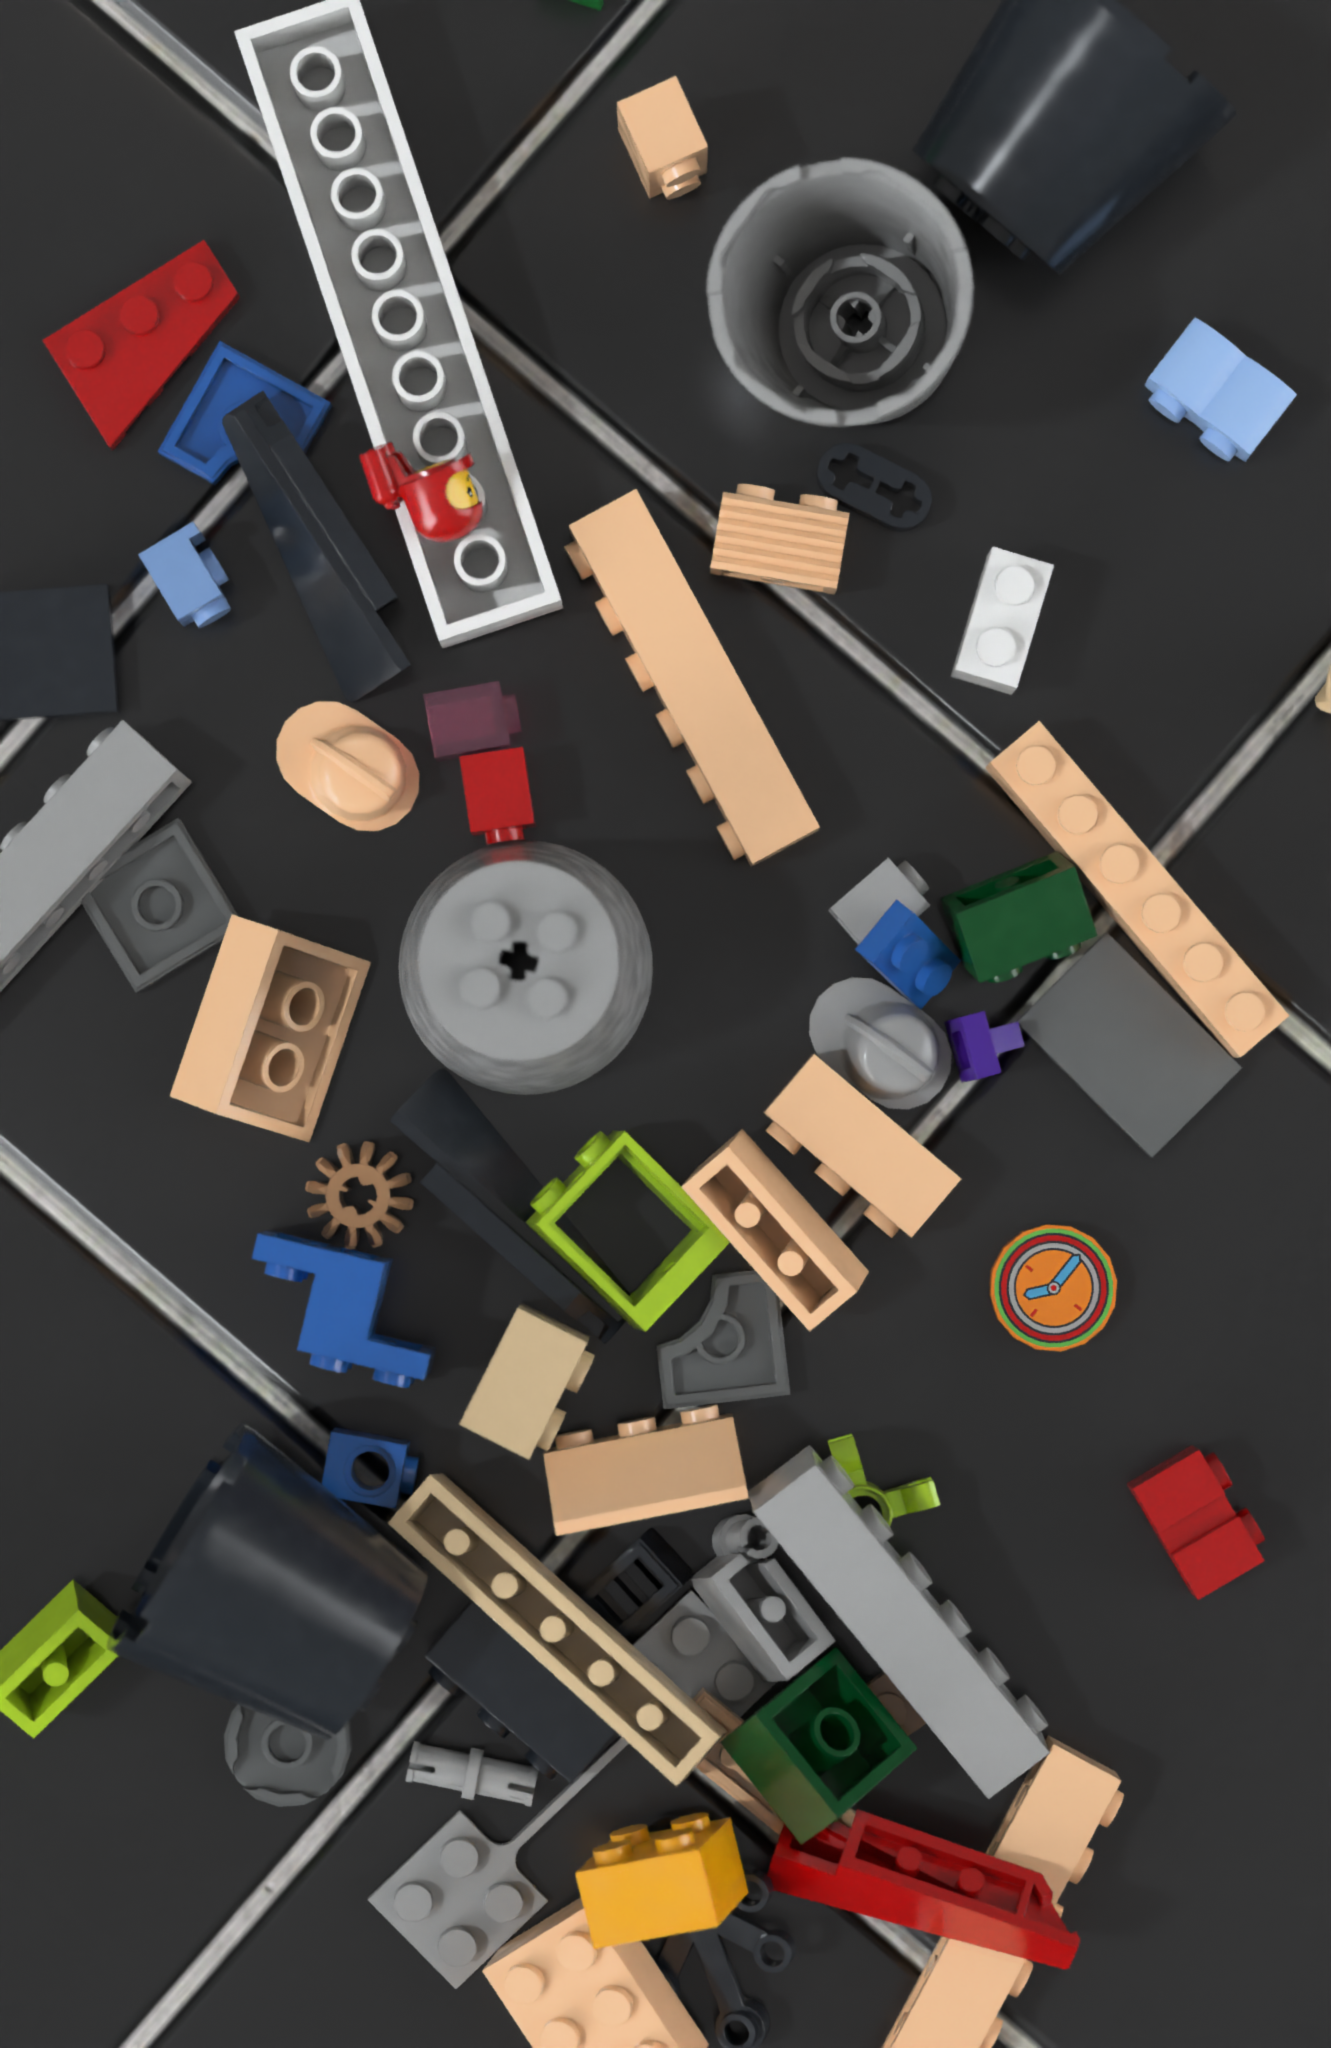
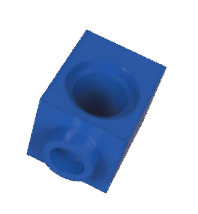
M335 1427L330 1434L322 1485L339 1499L396 1509L400 1503L401 1494L412 1495L414 1492L419 1458L408 1456L411 1440ZM376 1452L386 1459L389 1465L387 1481L377 1486H370L358 1479L355 1474L354 1464L357 1456L361 1453Z

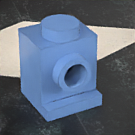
M194 522L189 523L138 555L176 619L184 627L195 621L198 628H202L215 622L231 610L227 602L228 600L219 587L229 581V578L210 547L200 553L196 549V546L206 541V539Z

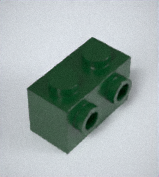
M1058 851L940 898L963 967L979 983L984 981L989 983L1007 981L1019 975L1023 971L1022 966L1044 957L1047 959H1059L1069 956L1081 948V942L1098 936L1076 868Z

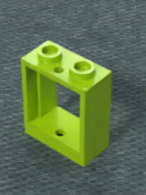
M613 1130L608 1136L600 1131L588 1140L575 1155L574 1159L580 1164L579 1167L563 1183L557 1177L554 1178L534 1197L530 1205L536 1212L525 1223L632 1328L646 1332L722 1252L730 1241L683 1188L626 1131ZM617 1157L691 1229L689 1234L630 1296L555 1224Z

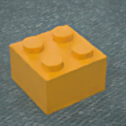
M695 1813L671 1821V1829L650 1833L647 1824L627 1826L611 1832V1840L604 1845L594 1848L592 1850L593 1856L575 1872L593 1948L598 1949L718 1927L749 1893L731 1817L710 1821L708 1813Z

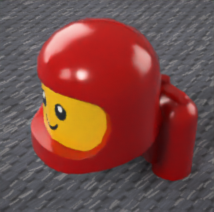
M392 441L373 447L359 455L373 499L378 504L384 505L386 509L393 510L398 509L401 506L400 503L404 500L417 532L428 540L440 543L454 541L469 534L480 522L484 508L482 501L478 500L467 468L474 465L471 453L457 460L455 458L448 459L416 471L402 452H396Z

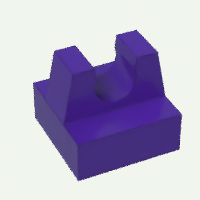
M985 1011L945 1021L961 1083L1002 1073L997 1054L1025 1046L1018 1021L989 1029Z

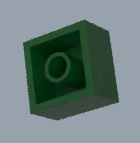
M837 1647L797 1676L720 1741L800 1844H803L840 1818L918 1749Z

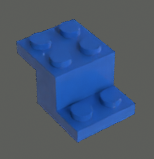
M266 1230L257 1234L252 1259L267 1262L264 1274L296 1282H302L303 1279L307 1280L309 1272L315 1274L297 1348L299 1351L311 1353L310 1365L341 1373H347L348 1369H352L353 1363L375 1368L373 1380L404 1388H410L411 1384H414L415 1378L421 1380L427 1378L431 1373L437 1348L375 1333L392 1259L272 1230Z

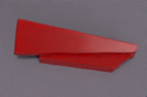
M858 1809L851 1828L838 1821H834L803 1844H800L784 1823L767 1876L773 1882L774 1891L1061 1969H1068L1081 1940L1076 1931L1070 1933L1057 1913L1052 1904L1053 1892L1042 1873Z

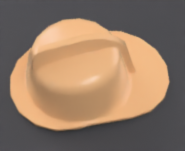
M317 701L299 708L289 717L277 738L276 760L283 778L297 793L338 822L358 831H379L397 824L411 811L419 793V771L412 753L396 737L359 711L340 702Z

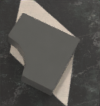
M754 1269L712 1274L710 1300L700 1320L681 1337L656 1345L663 1408L671 1409L790 1395L778 1295Z

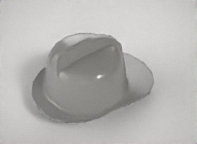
M851 977L832 984L818 997L810 1014V1039L819 1058L849 1084L869 1099L892 1109H911L929 1102L942 1090L950 1074L952 1052L945 1032L930 1016L891 987L872 978Z

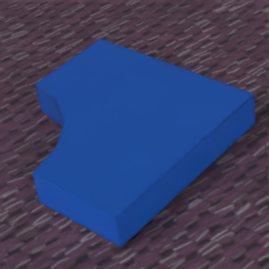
M219 341L161 444L158 453L216 485L231 466L239 463L222 424V419L227 413L261 391H264L306 454L332 404Z

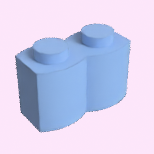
M1196 317L1191 321L1145 383V386L1153 393L1149 398V402L1155 409L1176 423H1179L1185 417L1196 424L1204 432L1199 438L1200 441L1211 452L1226 461H1230L1235 455L1246 462L1297 395L1278 377L1247 357L1224 336Z

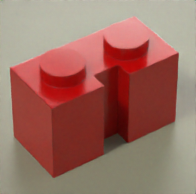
M1191 1445L1126 1483L1190 1593L1197 1600L1265 1561L1256 1547L1265 1541V1537L1246 1507L1236 1513L1233 1510L1224 1492L1233 1483L1214 1452L1203 1457L1200 1450Z

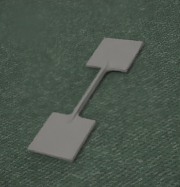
M692 1589L684 1594L632 1644L690 1698L693 1699L701 1688L704 1687L739 1717L778 1682H763L709 1607ZM619 1735L572 1783H569L509 1842L496 1843L491 1841L459 1810L368 1897V1901L457 1989L548 1902V1899L518 1869L516 1854L520 1847L629 1743Z

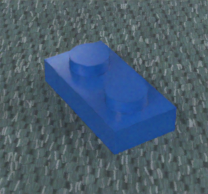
M897 899L855 949L903 997L920 1010L932 996L939 994L947 986L953 970L961 962L914 912Z

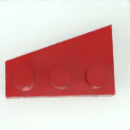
M202 240L42 341L107 445L113 451L127 435L126 431L147 406H151L164 390L163 386L187 357L195 353L239 300L240 296L206 241Z

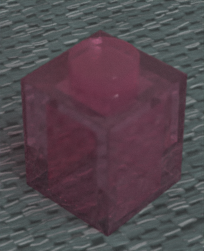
M499 681L423 694L434 758L437 762L459 759V756L511 749L510 734L522 732L515 694L503 696Z

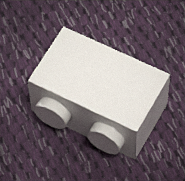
M992 546L985 561L951 677L1006 694H1013L1018 687L1053 571V564Z

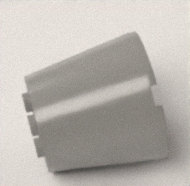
M839 158L840 161L821 162L802 168L796 166L771 178L747 197L733 213L718 239L710 262L707 279L710 319L717 347L735 377L750 393L772 409L791 418L824 426L868 425L898 418L922 404L936 390L947 374L965 338L973 303V279L969 255L963 238L954 220L940 201L918 181L901 171L873 161L855 158ZM869 311L868 318L873 325L871 329L864 335L858 331L855 337L851 336L852 331L846 323L848 318L856 313L862 319L865 312Z
M528 840L491 845L472 852L451 864L433 880L417 901L407 921L400 946L399 983L402 999L408 1017L422 1042L442 1064L460 1077L481 1087L508 1094L530 1095L562 1090L574 1086L602 1070L619 1055L635 1034L648 1005L652 987L653 960L650 938L642 915L628 891L618 879L593 859L578 851L548 842ZM515 944H527L528 954L538 959L535 973L526 970L525 980H513L512 970L502 965V957L505 951L514 953Z

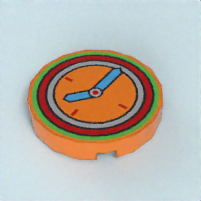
M1045 1224L1021 1231L1002 1247L991 1268L989 1295L996 1318L1013 1338L1037 1350L1061 1352L1087 1343L1105 1327L1115 1307L1117 1279L1110 1257L1094 1238L1071 1226Z

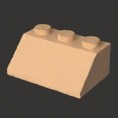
M231 915L170 1097L227 1118L310 1143L371 962L284 931Z
M714 1404L680 1411L681 1423L661 1427L656 1426L655 1417H645L618 1423L619 1435L594 1439L592 1429L556 1435V1447L549 1448L548 1452L544 1450L543 1453L556 1536L748 1499L732 1413L719 1415L718 1405Z

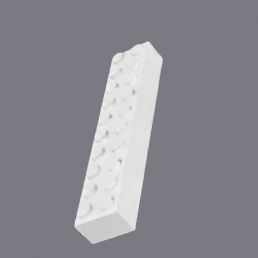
M326 0L234 31L373 446L376 447L392 441L396 452H402L415 471L448 459L455 458L457 460L469 453L472 455L474 465L467 468L478 500L482 501L484 509L480 522L469 534L450 542L440 543L428 540L417 532L404 500L400 503L401 506L395 509L442 648L563 609L562 600L360 0Z

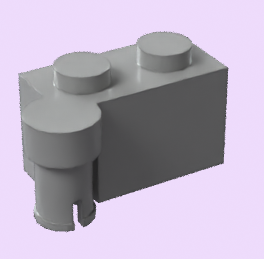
M747 1514L732 1515L721 1520L714 1529L712 1547L717 1557L688 1580L763 1682L788 1681L836 1640L776 1559L759 1560L760 1558L772 1555L778 1546V1541L758 1517Z

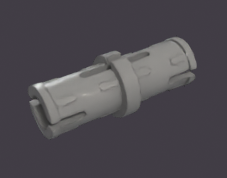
M414 1741L406 1782L412 1783L414 1781L462 1791L461 1798L474 1800L475 1794L522 1803L525 1806L531 1807L538 1770L534 1766L483 1757L484 1750L471 1748L469 1754L420 1744V1742Z

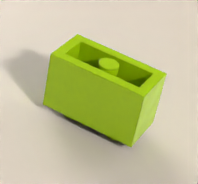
M74 1579L0 1650V1711L33 1739L118 1657V1655L107 1649L108 1638L117 1616Z

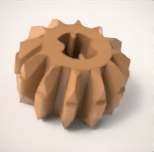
M365 1141L361 1147L359 1163L355 1164L352 1150L347 1143L337 1146V1155L343 1168L338 1169L330 1160L324 1157L317 1160L316 1166L319 1171L331 1178L328 1184L320 1181L306 1182L305 1190L307 1192L326 1194L325 1203L316 1204L307 1209L309 1217H320L330 1211L334 1218L324 1226L321 1232L322 1236L326 1239L336 1235L342 1225L348 1226L344 1239L345 1248L355 1249L357 1247L360 1228L365 1227L371 1246L374 1248L383 1244V1237L377 1222L381 1221L390 1231L400 1233L404 1225L389 1210L391 1207L401 1210H411L414 1207L413 1199L394 1196L393 1188L406 1186L411 1183V1174L402 1173L389 1179L386 1172L396 1164L398 1155L391 1151L381 1159L377 1166L372 1165L375 1144L369 1141ZM354 1177H358L359 1182L363 1186L373 1184L376 1189L377 1199L368 1200V1203L373 1208L367 1213H362L358 1205L347 1206L344 1202L343 1192L352 1190L347 1183Z

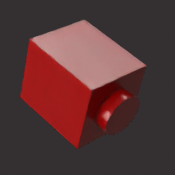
M523 747L459 756L471 834L473 836L485 835L486 845L524 840L523 829L536 827Z

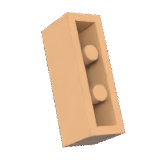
M815 1054L811 1055L763 1112L773 1121L765 1130L769 1135L793 1155L802 1146L822 1162L814 1173L841 1196H844L850 1188L854 1189L870 1203L863 1214L891 1238L899 1229L912 1238L961 1180L958 1175Z
M743 1129L700 1164L681 1186L809 1331L852 1297L869 1273L867 1268Z

